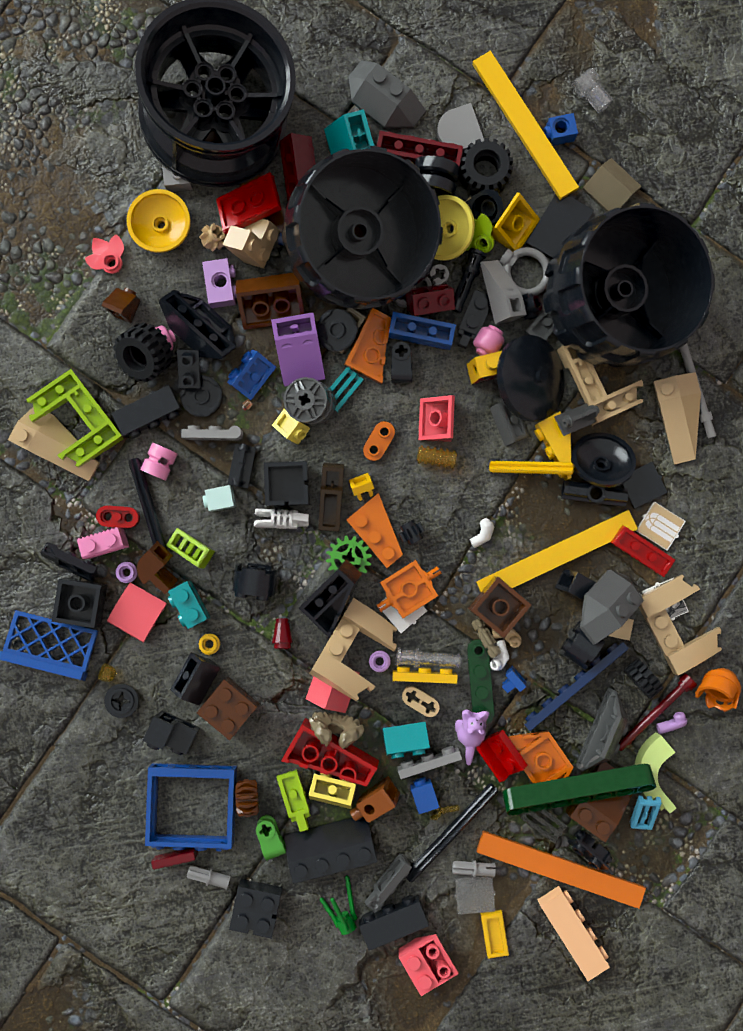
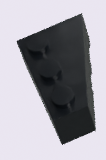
M346 559L299 607L327 637L330 638L340 622L362 573Z

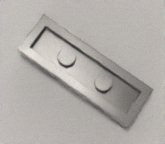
M449 746L441 750L442 753L435 755L433 753L424 754L420 760L414 762L413 759L401 762V766H398L400 779L462 760L458 747Z

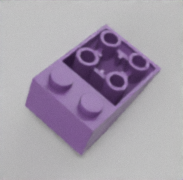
M314 313L272 319L274 339L284 387L303 377L314 378L318 381L325 380Z

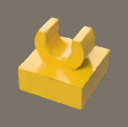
M368 473L349 480L354 496L357 495L360 501L362 500L361 493L368 492L370 497L373 496L372 489H374Z

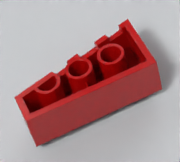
M307 718L304 719L281 760L285 763L297 764L305 769L311 768L320 771L322 774L338 776L340 779L366 787L376 772L379 763L378 759L352 744L342 749L338 743L340 737L332 734V740L327 747L325 744H321L314 731L311 730V724Z

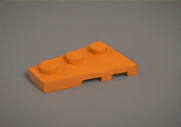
M371 308L344 365L382 384L391 317Z
M379 493L346 519L386 568L403 555Z

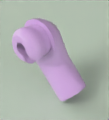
M677 712L673 716L674 719L657 723L658 733L663 734L686 726L687 718L685 714Z

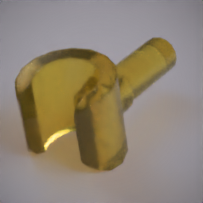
M459 806L434 809L439 814L430 816V819L438 820L441 814L459 811Z

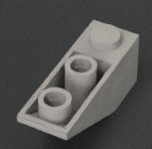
M498 260L481 262L494 323H508L527 315L522 294Z

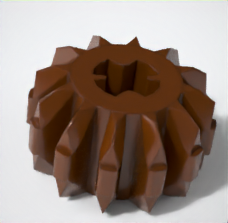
M243 779V781L236 783V811L239 817H251L259 812L258 785L256 780Z

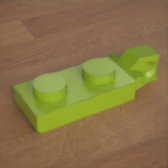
M298 769L277 775V781L288 817L291 818L292 822L297 821L300 832L308 830L307 817L311 816L310 808Z

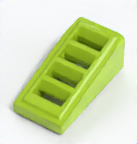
M176 528L166 544L167 547L202 569L207 566L215 553L214 550L179 528ZM181 536L184 537L179 547H177L176 544ZM188 541H190L191 543L187 547L186 551H183ZM197 546V550L195 551L193 556H191L192 551Z

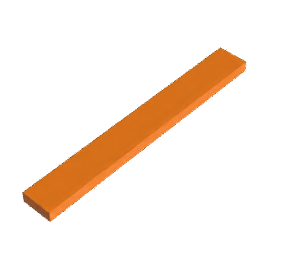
M484 830L476 852L638 909H640L646 890L643 885Z

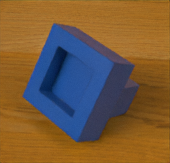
M513 665L506 670L507 679L502 682V688L507 693L515 687L521 692L526 687V680Z

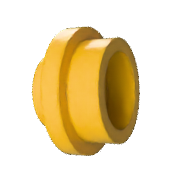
M205 634L199 640V648L204 654L212 655L219 650L220 640L215 634ZM208 640L213 642L212 648L207 647L206 642Z

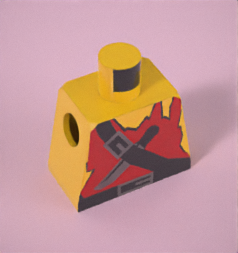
M502 351L475 357L467 364L471 385L497 379V365Z

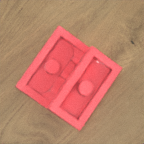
M130 582L112 610L107 622L144 643L167 603Z

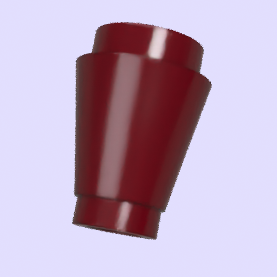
M278 618L276 619L272 639L274 649H291L293 641L289 619Z

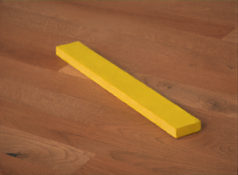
M491 50L475 59L472 63L473 67L559 200L577 191L579 186Z
M626 510L476 581L480 592H482L493 577L496 576L501 578L511 588H514L611 542L622 525L632 531L638 528L630 511Z

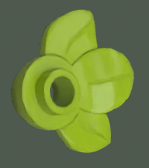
M482 213L477 220L474 219V235L469 247L466 249L467 251L470 248H475L487 253L494 247V238L491 235L493 230L492 223ZM482 239H485L487 241V244H484L482 242Z

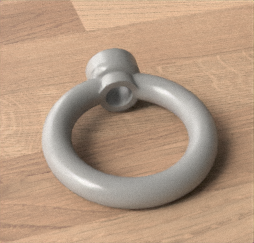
M530 247L519 248L515 251L507 249L499 262L511 279V267L519 257L531 256L540 262L543 268V278L536 287L525 289L519 287L515 282L514 284L522 295L532 293L535 296L542 293L547 288L548 277L545 276L549 263L547 257L539 250Z

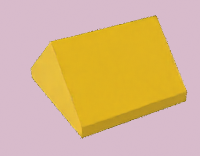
M517 192L493 227L491 235L496 241L511 251H515L523 246L540 221V218L521 193Z

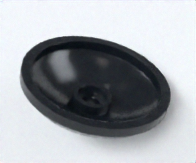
M588 434L577 441L572 451L571 459L575 471L585 481L596 486H619L631 478L636 468V457L632 448L624 440L612 434Z

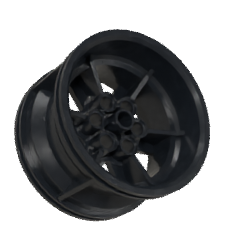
M184 0L168 7L154 18L141 37L135 59V77L139 94V123L148 148L167 170L183 180L200 186L230 187L255 178L273 162L280 151L279 141L285 136L287 116L295 93V67L291 52L284 38L276 27L262 14L234 0ZM200 53H220L232 56V58L215 71L214 67L206 62ZM179 60L187 78L184 84L177 85L161 81L170 65ZM252 68L260 75L268 93H250L243 86ZM203 74H204V75H207V76H209V77H208V78H202V77H200V75H203ZM222 77H228L231 80L225 81ZM194 91L197 95H190L188 92ZM239 96L241 99L235 100L232 97ZM201 110H204V111H206L208 114H206V115H201V114H199L198 112L201 111ZM163 111L187 113L180 131L171 124ZM221 113H227V114H229L230 116H229V117H223V116H221L220 114H221ZM240 119L265 122L253 135L246 138ZM214 131L221 143L204 140Z

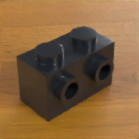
M191 652L170 690L181 700L200 706L220 667L210 659Z

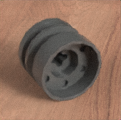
M303 377L289 384L284 394V406L290 417L296 421L310 425H319L325 423L333 415L336 399L329 386L314 378ZM305 398L311 399V400H310V403L304 402V399H305Z

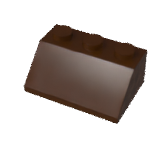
M294 273L236 280V297L244 330L272 326V319L305 314L301 285Z

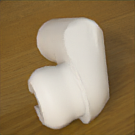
M482 519L480 521V534L469 539L474 548L491 539L494 524L490 519Z
M504 639L494 643L501 650V654L494 657L490 662V667L494 671L502 670L509 660V653Z

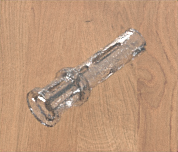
M397 647L396 666L404 664L413 665L415 668L420 667V665L460 668L461 655L421 652L418 648H415V650H403L401 647Z

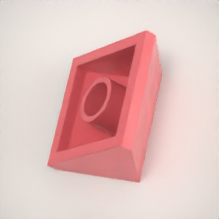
M454 395L420 399V441H452Z
M313 677L306 696V700L323 709L346 713L351 699L316 677Z

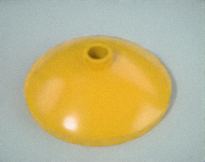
M163 189L146 191L139 195L129 207L127 213L129 234L137 245L147 251L154 253L171 251L178 247L189 233L191 220L188 208L184 201L173 192ZM160 223L165 224L163 228H158Z

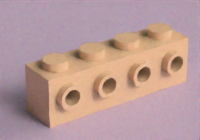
M557 886L537 899L587 981L610 968L606 961L609 956L602 945L597 947L594 941L597 937L590 927L586 929L582 922L585 921V918L579 909L574 910L571 906V903L574 901L567 890L562 892L561 888Z

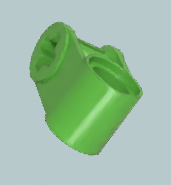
M263 815L258 820L256 834L263 856L268 861L286 854V845L275 819L270 815ZM266 824L267 827H270V830L267 831L266 828H262L263 825Z

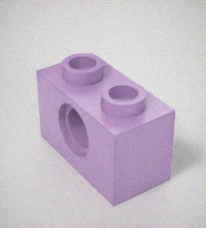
M228 258L202 262L210 307L218 308L236 305V285H233L232 279L236 277L234 265H230ZM221 279L227 281L223 287L216 286L217 282Z

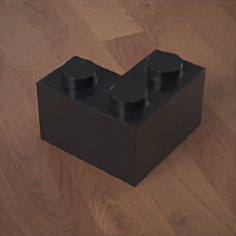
M162 710L153 717L142 741L146 742L147 746L154 750H163L168 746L175 754L187 755L192 748L200 727Z

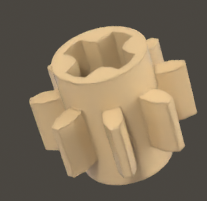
M215 223L210 227L206 225L201 230L203 233L199 236L203 246L211 249V251H214L216 248L220 250L226 238L222 227L215 225Z

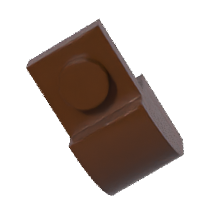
M158 541L138 561L137 574L143 584L150 580L157 589L166 594L178 579L164 567L173 555Z

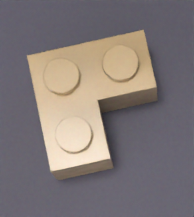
M265 219L246 226L245 229L231 225L223 246L244 263L264 268L278 239L280 230L271 221Z

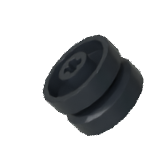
M421 156L415 159V165L420 169V173L426 179L431 189L435 190L437 196H455L457 188L455 183L458 181L460 167L457 163L439 156Z

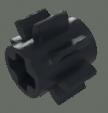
M532 293L522 295L527 314L523 316L524 319L532 320L539 316L537 312L542 309L541 300L538 296H533Z
M413 519L400 526L402 532L398 535L403 543L408 541L409 545H412L424 538L421 533L425 529L421 522L416 524Z

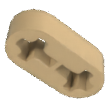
M408 686L402 692L404 703L424 716L433 717L439 712L438 701L419 688ZM413 690L416 691L415 696L420 699L419 702L414 699L408 701L406 693H411ZM424 701L430 704L432 701L434 702L435 710L426 712V707L421 703Z

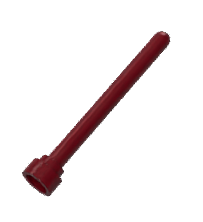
M684 673L679 678L678 686L619 742V751H623L684 691L686 693L689 690L692 691L697 686L694 680Z

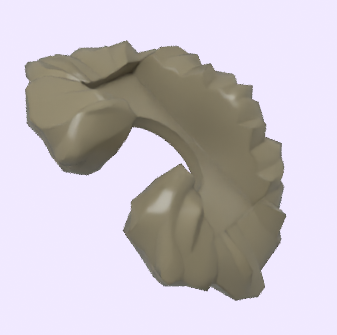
M314 712L312 718H309L311 730L314 731L321 744H325L326 747L332 740V734H340L338 743L344 749L357 741L364 732V726L360 725L359 720H354L349 715H338L337 712L332 714Z

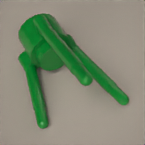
M348 875L345 876L350 914L348 911L341 912L335 899L331 898L330 901L337 914L335 916L324 898H320V902L342 935L353 932L357 927L355 921L358 919L355 913L351 883Z

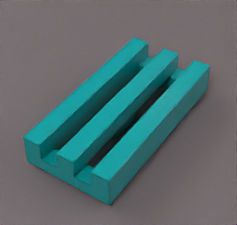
M346 367L330 387L334 391L347 374L351 375L335 394V399L337 400L353 379L357 380L335 407L337 413L364 381L362 377H359L349 367Z

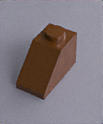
M116 288L103 301L101 306L112 316L131 324L141 301L133 290Z

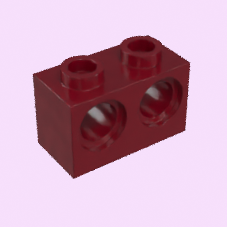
M447 284L413 288L406 294L407 311L417 316L455 310L454 288Z

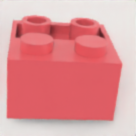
M436 934L417 937L398 948L399 959L421 996L459 974Z

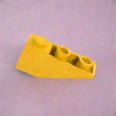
M559 411L537 423L534 432L539 441L543 440L546 446V455L550 460L553 459L554 462H571V433L563 436L554 418L561 414ZM558 474L564 480L572 478L570 474Z

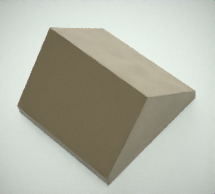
M611 158L601 165L582 189L607 212L614 208L621 209L642 186Z

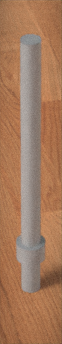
M686 343L679 349L688 374L694 373L696 370ZM699 383L701 391L699 419L704 424L709 439L716 436L712 424L713 416L711 411H708Z

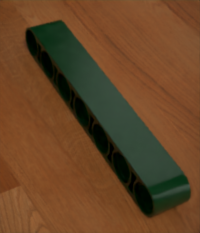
M638 764L505 789L502 793L507 815H520L648 792L657 786L650 764Z

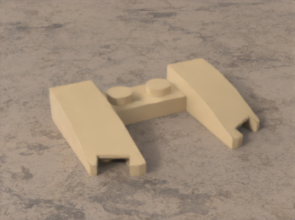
M570 345L561 346L557 350L565 369L569 368L585 404L587 403L588 406H598L600 410L597 417H595L596 423H593L592 426L643 402V399L637 400V387H643L642 380L607 395L593 364L581 360Z
M679 575L657 588L642 594L644 601L639 606L668 665L675 675H680L722 650L721 647H718L717 634H721L720 627L683 644L666 609L700 590L696 584H693L691 587L683 581V575Z
M353 598L309 674L357 701L359 700L357 694L366 688L371 692L375 686L341 663L359 631L388 649L395 651L397 644L393 643V632H396L397 628L368 606Z

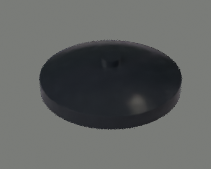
M535 335L515 338L504 347L497 365V383L500 395L507 408L516 417L525 421L544 420L553 415L562 401L565 388L562 363L554 348L546 340Z

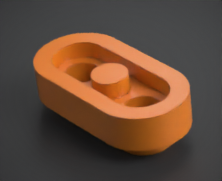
M384 421L375 426L363 448L364 456L368 460L378 461L383 457L395 435V429L391 423ZM383 428L388 430V434L385 436L380 433ZM373 446L378 449V452L375 454L370 452V448Z

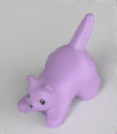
M463 710V720H457L455 723L458 740L466 747L465 759L467 765H471L475 748L485 739L486 721L489 717L488 711L474 713L470 710Z

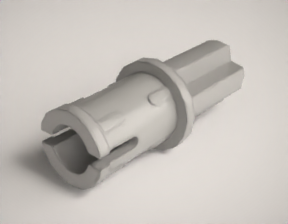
M476 860L472 862L454 861L452 863L453 874L471 875L472 878L476 876L495 877L496 869H493L495 868V863H478Z
M193 865L189 867L187 872V878L206 883L205 886L210 884L226 890L231 876L214 872L212 868L207 870Z

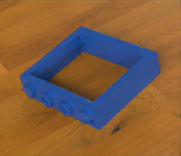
M152 763L148 767L145 846H151V848H156V850L163 849L164 847H173L174 850H184L186 847H192L196 851L216 848V851L220 852L232 849L235 837L237 766ZM158 776L229 779L227 836L156 834Z

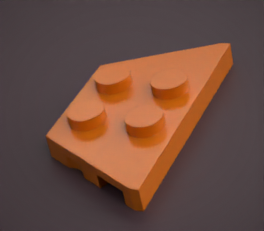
M548 730L508 736L528 766L524 771L532 783L566 778L574 768Z

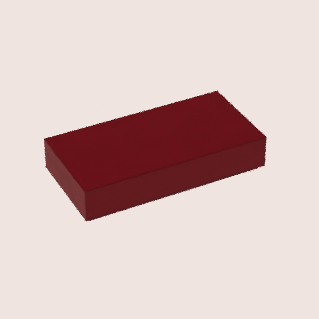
M187 848L156 855L151 861L152 869L155 870L194 861L198 851L194 850V848Z

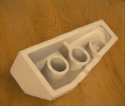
M696 372L654 381L653 385L674 465L695 460L701 399Z
M32 408L18 420L8 438L9 441L87 481L91 480L100 464L95 458L78 468L75 466L76 461L68 457L62 460L57 456L78 440L53 414L48 413L32 422L29 418V415L34 414V408Z

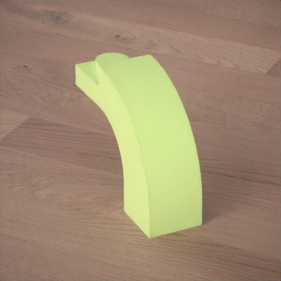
M655 732L639 749L634 765L650 764L657 787L641 794L645 799L647 796H652V800L660 797L662 803L660 810L665 809L667 812L672 813L676 807L660 788L658 772L661 765L675 751L660 734Z

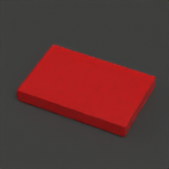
M271 172L216 199L225 235H227L231 225L244 228L282 210L275 179Z

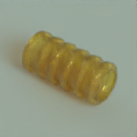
M420 445L418 448V464L424 462V465L430 463L431 466L437 464V467L441 465L444 468L450 466V469L455 467L456 450L449 452V449H446V451H443V448L436 450V447H433V449H430V446L423 448V445Z

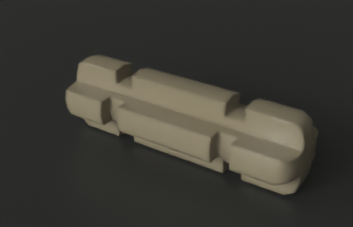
M479 618L474 620L471 624L474 630L478 631L477 635L483 646L488 648L487 653L490 658L500 655L501 650L498 645L495 646L494 643L496 641L488 627L485 628L486 624Z

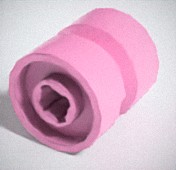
M152 443L148 451L150 457L144 460L140 470L166 481L171 471L169 465L174 464L178 454Z

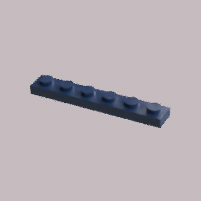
M623 642L620 645L614 643L606 650L609 653L603 659L600 656L590 664L592 668L588 672L582 670L574 677L576 682L571 686L565 684L557 691L560 694L557 698L553 700L550 697L541 705L543 709L539 713L533 711L525 718L527 721L524 724L525 727L532 731L629 648Z

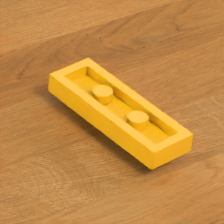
M397 667V670H393L392 680L457 684L458 675L452 673L453 669L441 668L440 672H431V668H419L418 671H410V667Z

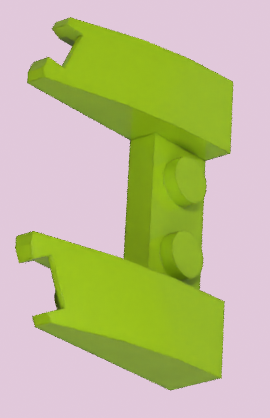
M72 369L26 399L27 403H33L34 414L29 415L32 422L69 401L86 423L91 432L57 455L62 460L68 457L76 461L75 466L78 468L123 440L122 435Z

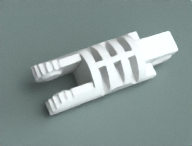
M255 509L257 516L271 517V520H256L254 522V527L297 529V527L309 526V514L298 513L296 510Z

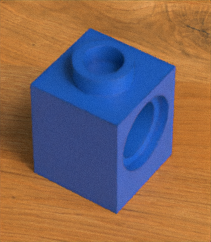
M574 113L548 119L544 127V134L552 146L575 141L578 130ZM555 128L563 129L564 133L557 132Z
M422 777L414 780V784H411L410 787L418 813L422 814L440 808L431 779Z

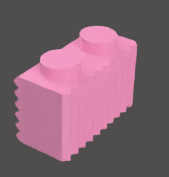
M119 527L77 539L82 559H91L129 547L125 530Z

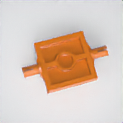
M416 560L380 582L387 599L376 604V606L379 608L386 604L379 609L380 612L392 606L398 611L402 619L438 596L431 580L442 574L441 571L436 572L439 570L436 566L426 573L421 569Z

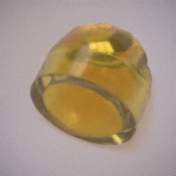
M104 663L100 669L98 680L104 682L112 681L116 676L115 668Z

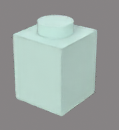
M227 485L205 490V495L203 496L204 507L208 508L211 512L236 507L233 486Z

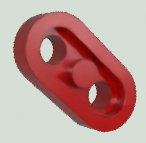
M102 506L96 513V520L104 527L133 528L138 525L140 514L132 507ZM107 513L112 515L110 520H107L105 517ZM128 514H131L133 516V519L130 522H128L126 519Z

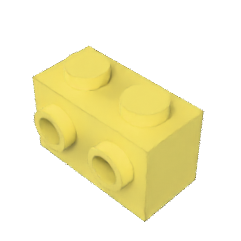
M314 774L309 798L351 809L356 784L343 779H333L332 775Z

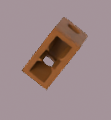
M387 776L359 797L356 807L350 810V814L356 822L364 817L369 823L396 807L400 792L389 776Z

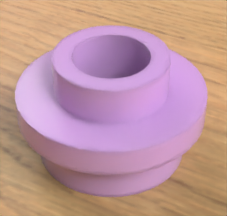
M123 562L118 565L116 576L119 581L130 583L137 577V568L131 562ZM126 568L131 572L128 577L124 575Z
M384 651L374 652L369 659L370 667L376 672H384L390 666L389 655ZM378 657L383 658L384 663L382 665L376 664Z

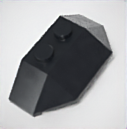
M172 290L159 300L170 330L192 350L199 349L200 357L222 359L236 348L232 326L202 299Z

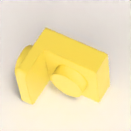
M283 409L272 424L284 437L295 444H299L310 430L304 423L290 417L285 409Z

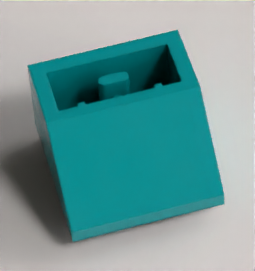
M364 109L344 114L324 129L331 155L343 149L358 150L374 146Z

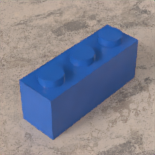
M393 312L388 338L450 350L456 324Z

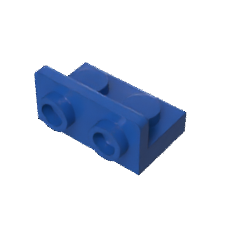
M255 350L247 351L241 358L242 363L238 368H234L230 372L229 380L227 381L229 385L233 386L249 400H252L276 368L275 365Z

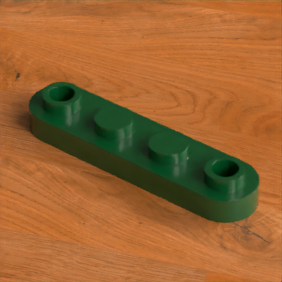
M474 639L467 646L472 712L488 711L489 717L486 724H489L494 718L490 658L487 653L488 648L483 646L480 639ZM477 646H480L482 648V652L480 654H476L474 652Z

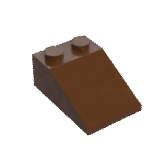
M605 762L597 765L592 773L615 768ZM633 794L570 805L565 811L570 818L606 843L618 826Z

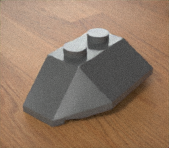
M361 60L349 75L352 103L360 110L364 109L365 114L383 128H414L426 113L425 108L413 91L378 63Z
M607 570L584 595L580 628L593 645L622 627L644 601L640 591L627 575Z
M609 687L575 764L582 771L612 760L613 755L616 756L620 749L619 741L621 736H624L628 730V718L617 691Z

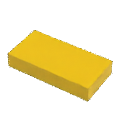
M502 910L480 913L487 958L509 956Z

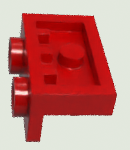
M504 730L487 736L476 747L499 782L505 781L509 775L523 771L528 766Z

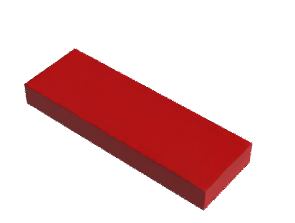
M624 525L621 526L611 541L613 545L662 577H665L675 562L674 558Z

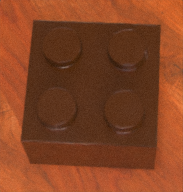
M494 576L468 607V610L500 637L505 638L531 607V604L501 578Z
M226 677L198 710L197 714L230 741L260 703L229 677Z

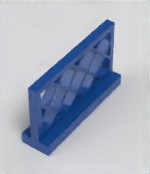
M15 610L3 651H0V660L86 681L87 668L99 631L77 625L51 622L52 619ZM20 616L26 617L31 624L22 631H20L17 625ZM46 622L50 626L51 631L41 636L36 626ZM66 627L72 636L61 641L57 631ZM33 629L38 638L28 644L23 634ZM84 632L92 634L90 642L82 646L77 636ZM54 634L58 644L48 649L43 639ZM20 636L24 646L18 650L10 649L12 640ZM74 639L79 649L68 654L63 644ZM40 641L45 651L39 655H33L30 647ZM61 646L65 657L58 661L54 660L50 652ZM80 651L84 656L82 667L74 665L71 659L72 656Z

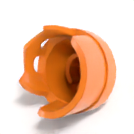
M717 668L708 671L704 675L701 684L695 692V697L699 698L705 692V701L708 708L715 707L726 712L737 708L741 694V684L735 673L725 668ZM716 700L724 703L720 705L716 703Z

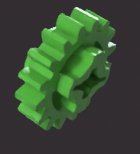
M346 535L344 541L337 538L338 544L331 543L330 546L333 550L326 552L328 555H331V558L326 560V562L332 564L328 570H336L338 567L335 564V559H339L343 563L345 561L343 556L348 555L352 548L351 553L355 561L350 563L352 565H360L361 567L358 570L367 573L364 567L365 565L371 566L367 558L372 557L371 554H366L365 552L369 547H362L363 540L357 543L356 536L349 540ZM349 544L347 550L343 552L337 551L341 546ZM356 546L361 550L363 558H359L356 555Z

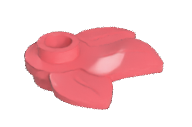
M114 235L109 243L99 238H93V254L85 258L86 263L94 270L104 269L109 274L119 272L123 265L121 256L124 253V244L118 235ZM111 261L116 262L113 267L109 266Z

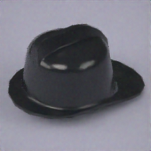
M485 189L465 202L470 207L474 219L477 220L483 213L490 219L492 225L500 219L504 212L502 197L492 189Z

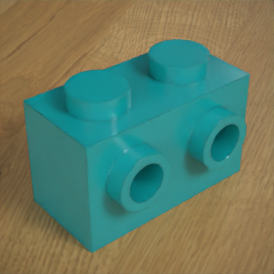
M186 581L168 591L170 594L168 600L172 607H176L179 611L178 619L183 627L186 626L190 629L211 618L192 581Z
M426 722L388 727L382 730L386 756H391L392 759L403 758L404 753L412 752L413 756L426 754L425 750L430 748Z

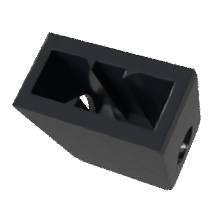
M564 569L555 588L583 602L584 595L596 582L578 572Z

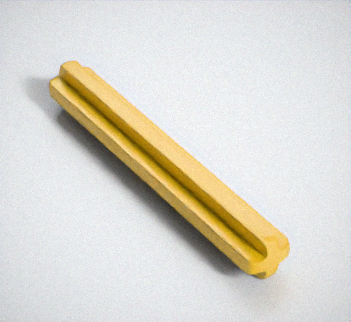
M490 461L489 470L492 473L572 475L574 464L571 462Z

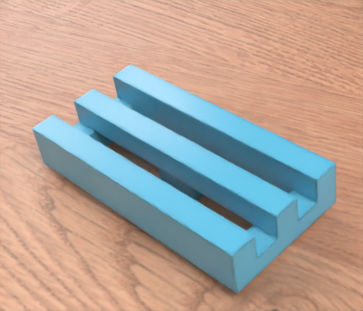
M638 796L630 819L631 828L652 830L662 804L660 797L652 800V796H647L645 800L643 796ZM650 806H652L647 824H644L645 819H647L649 808Z

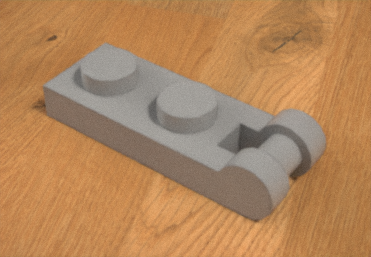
M188 426V429H182L181 438L184 440L239 441L244 436L243 431L238 426H232L229 430H222L221 426H209V430L200 429V426Z

